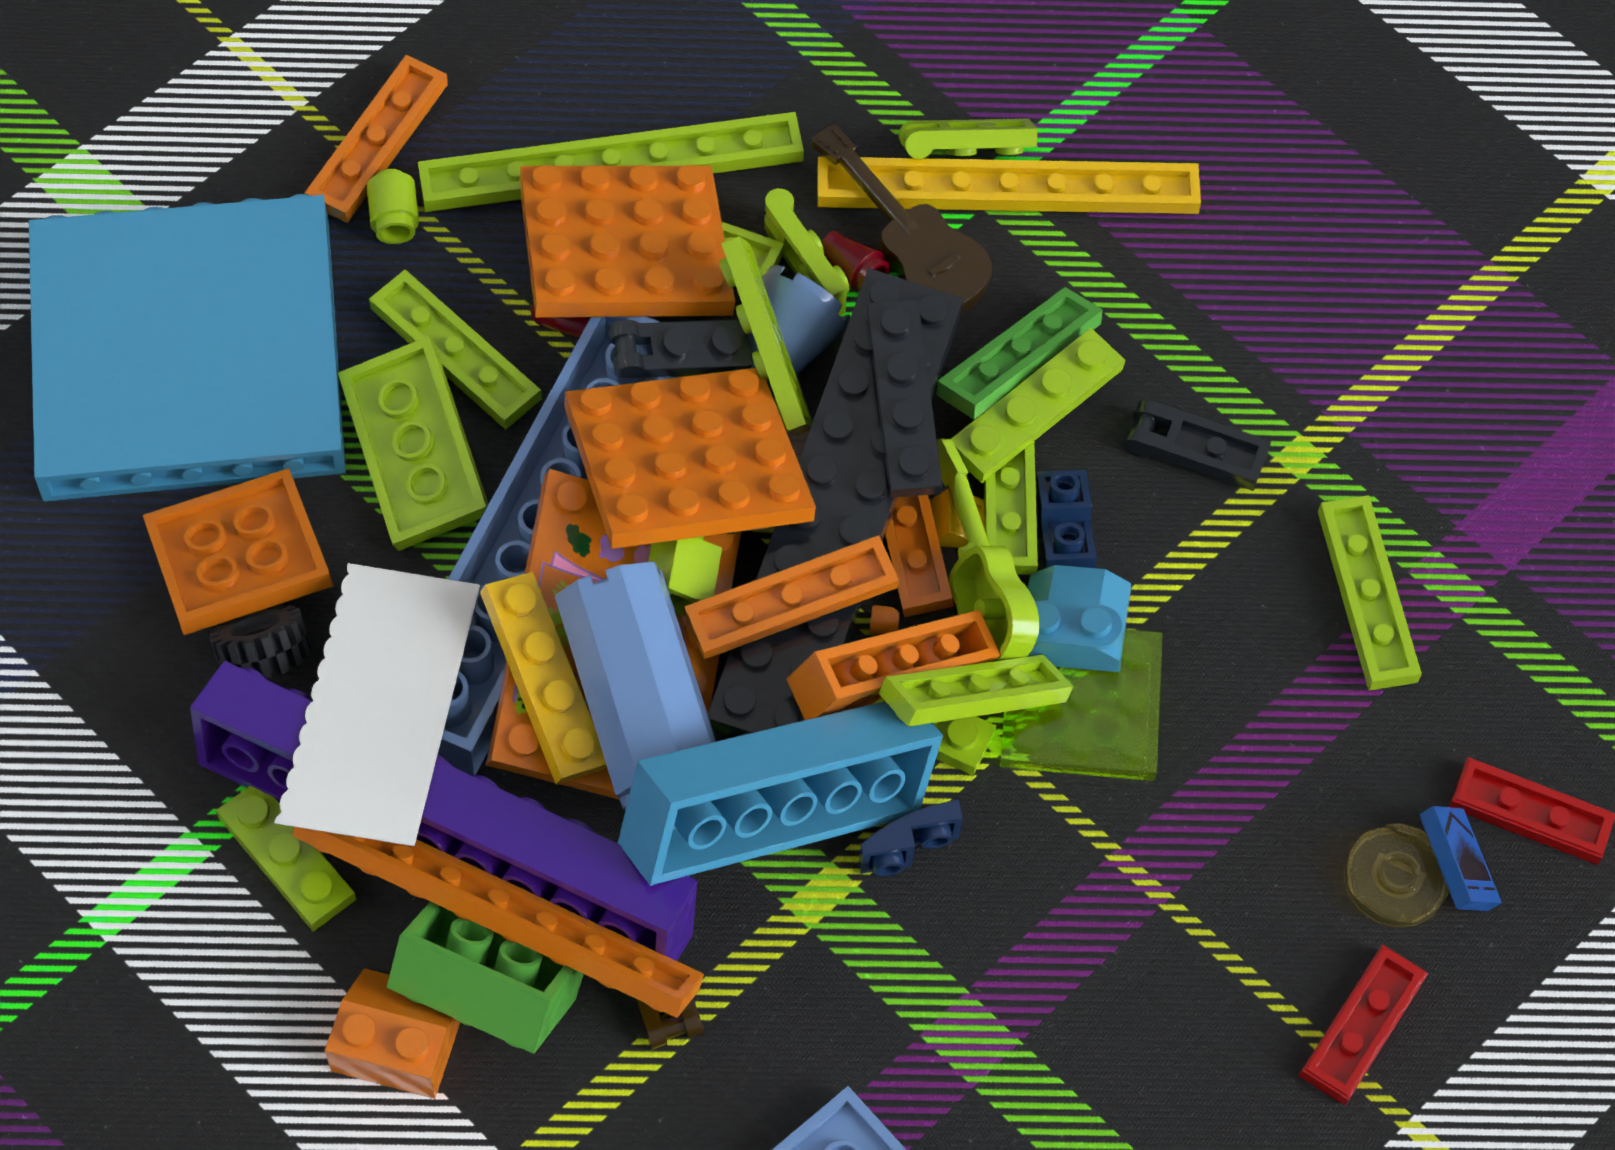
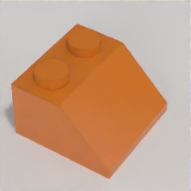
M364 968L341 1001L325 1048L331 1072L436 1099L460 1022L451 1016L424 1004L415 1003L406 996L386 988L389 979L388 974Z

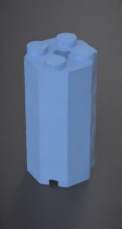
M654 561L612 567L605 570L606 579L593 584L591 575L574 581L555 595L614 791L620 799L623 810H626L638 760L716 742L663 572L660 568H657Z

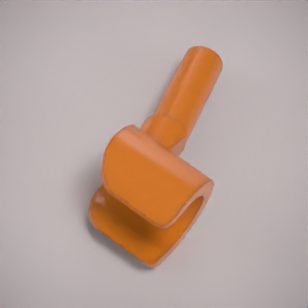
M874 605L872 607L869 634L882 635L898 631V611L893 607Z

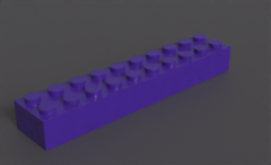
M224 661L190 707L198 764L247 788L252 786L274 797L280 803L282 795L288 790L286 779L288 773L294 768L292 759L295 750L300 746V730L307 723L305 712L308 705L313 701L305 693L297 689L287 690L267 681L262 674L252 668H240ZM437 755L417 840L677 961L693 935L697 880L686 875L650 886L618 842L611 841L594 833L588 825L579 820H566L547 811L543 805L532 798H519L500 789L492 780L484 776H472L454 768L446 759Z

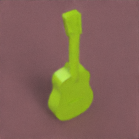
M938 439L937 447L942 482L945 486H949L968 542L965 546L958 548L959 559L949 575L951 594L957 606L958 615L980 610L1001 654L995 661L1027 657L1032 651L1039 633V614L1035 600L1028 588L1019 579L1009 549L1006 546H990L966 477L969 472L953 441L950 439Z

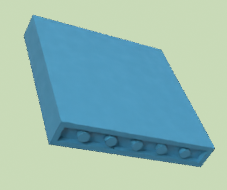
M297 194L290 198L269 200L249 198L234 203L212 204L202 202L188 207H149L141 211L117 213L113 211H100L94 215L71 217L52 215L45 219L29 220L34 476L43 502L238 484L289 468L292 478L346 474L329 221L324 195L310 196L307 194Z

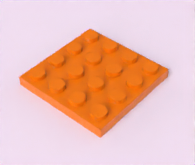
M520 166L519 184L536 318L733 316L735 307L733 287L730 288L728 286L719 260L726 258L721 243L725 242L712 166Z
M756 368L565 392L564 408L611 549L814 521L816 506L767 381L765 378H760Z

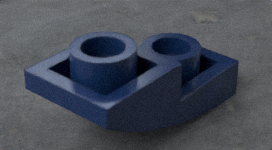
M1087 471L1037 472L1038 513L1045 569L1053 565L1096 568L1097 555L1091 524L1092 501Z
M959 799L922 808L891 822L874 833L861 844L858 864L860 874L874 872L876 876L898 874L905 867L912 866L916 845H922L926 849H935L950 844L953 839H959L963 822Z

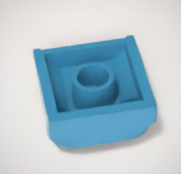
M1053 565L1031 574L1028 590L1032 594L1038 609L1039 633L1037 641L1027 657L1044 655L1055 667L1120 672L1131 583L1106 569Z

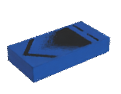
M1432 806L1420 814L1421 822L1455 907L1462 910L1489 911L1502 903L1464 809Z

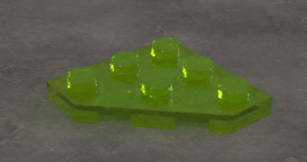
M1126 629L1120 672L1061 667L1058 670L1074 686L1067 702L1004 712L999 767L1154 781L1157 774L1162 633Z

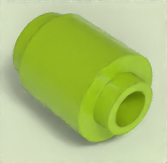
M382 170L367 182L370 226L381 242L387 244L404 243L414 237L415 229L419 224L415 181L410 175L400 170Z

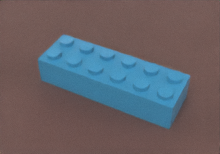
M884 701L638 760L618 844H620L623 851L651 886L686 875L704 872L893 822L907 814L920 810L943 735L933 723L908 727Z

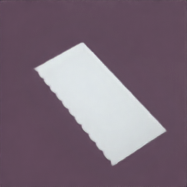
M348 563L347 571L349 575L344 578L341 586L343 596L336 603L335 610L337 616L330 624L329 631L331 637L324 645L325 659L318 666L317 674L319 680L315 682L311 691L313 702L308 705L305 712L307 723L300 730V746L295 750L292 759L294 768L288 773L286 779L288 790L281 797V813L276 817L274 823L415 846L480 585Z

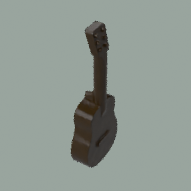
M830 125L812 137L811 147L834 165L840 163L889 220L888 225L882 231L878 251L884 254L885 261L889 263L890 268L895 271L898 278L962 297L963 303L960 315L975 306L984 296L992 275V263L987 251L972 238L951 228L941 213L933 206L920 204L905 210L855 152L856 146L837 125Z

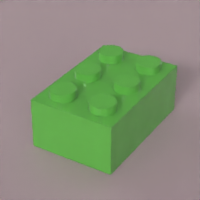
M430 901L400 935L386 988L406 996L415 1003L424 1004L451 1016L464 1025L473 1026L500 1038L510 1046L522 1048L534 1054L576 1000L583 973L568 966L559 965L541 953L522 944L508 941L502 935L473 921L462 919L455 915L454 912Z

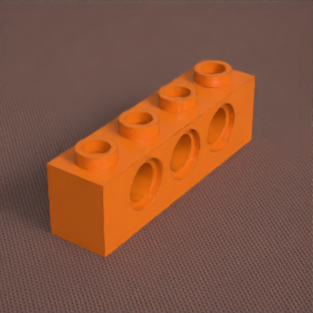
M980 610L815 651L786 680L804 719L809 720L884 702L885 700L878 693L887 676L993 662L1001 654Z

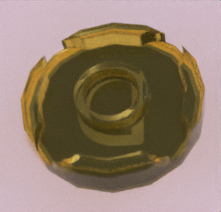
M1396 823L1386 824L1384 828L1371 829L1360 836L1347 856L1344 869L1347 893L1358 910L1377 923L1395 928L1416 926L1433 917L1448 896L1449 889L1427 834L1419 828Z

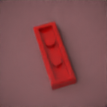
M1467 757L1449 805L1450 808L1464 809L1466 815L1596 865L1599 864L1603 857L1615 820L1614 812Z
M1382 944L1303 1067L1299 1077L1341 1104L1346 1105L1424 982L1428 972Z

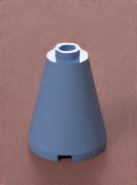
M773 265L765 273L763 282L795 373L798 375L846 330L851 316L847 314L841 318L838 312L843 305L823 287L798 272L793 280L781 276L780 274L785 267ZM749 333L747 335L752 361L751 368H756L752 353L759 350L753 333ZM767 379L766 381H767L768 387H769V389H770V392H771V394H772V397L774 398L775 395H774V392H773V390H772L770 381H769V379Z

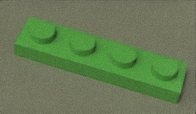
M1064 287L937 381L936 395L970 418H977L1090 328L1094 330L1101 325L1103 310Z

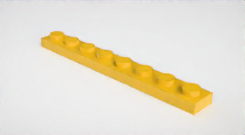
M818 157L817 207L878 208L840 163L834 165L827 158ZM860 157L904 209H910L920 204H928L942 210L1199 214L1201 206L1199 163Z

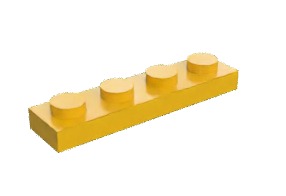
M529 572L486 584L480 591L481 597L555 784L557 785L604 770L607 765L594 723L534 573Z

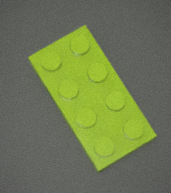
M430 336L338 372L392 545L400 551L481 519L489 504L436 345Z

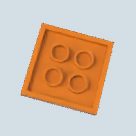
M289 468L143 515L183 635L333 587L329 570Z

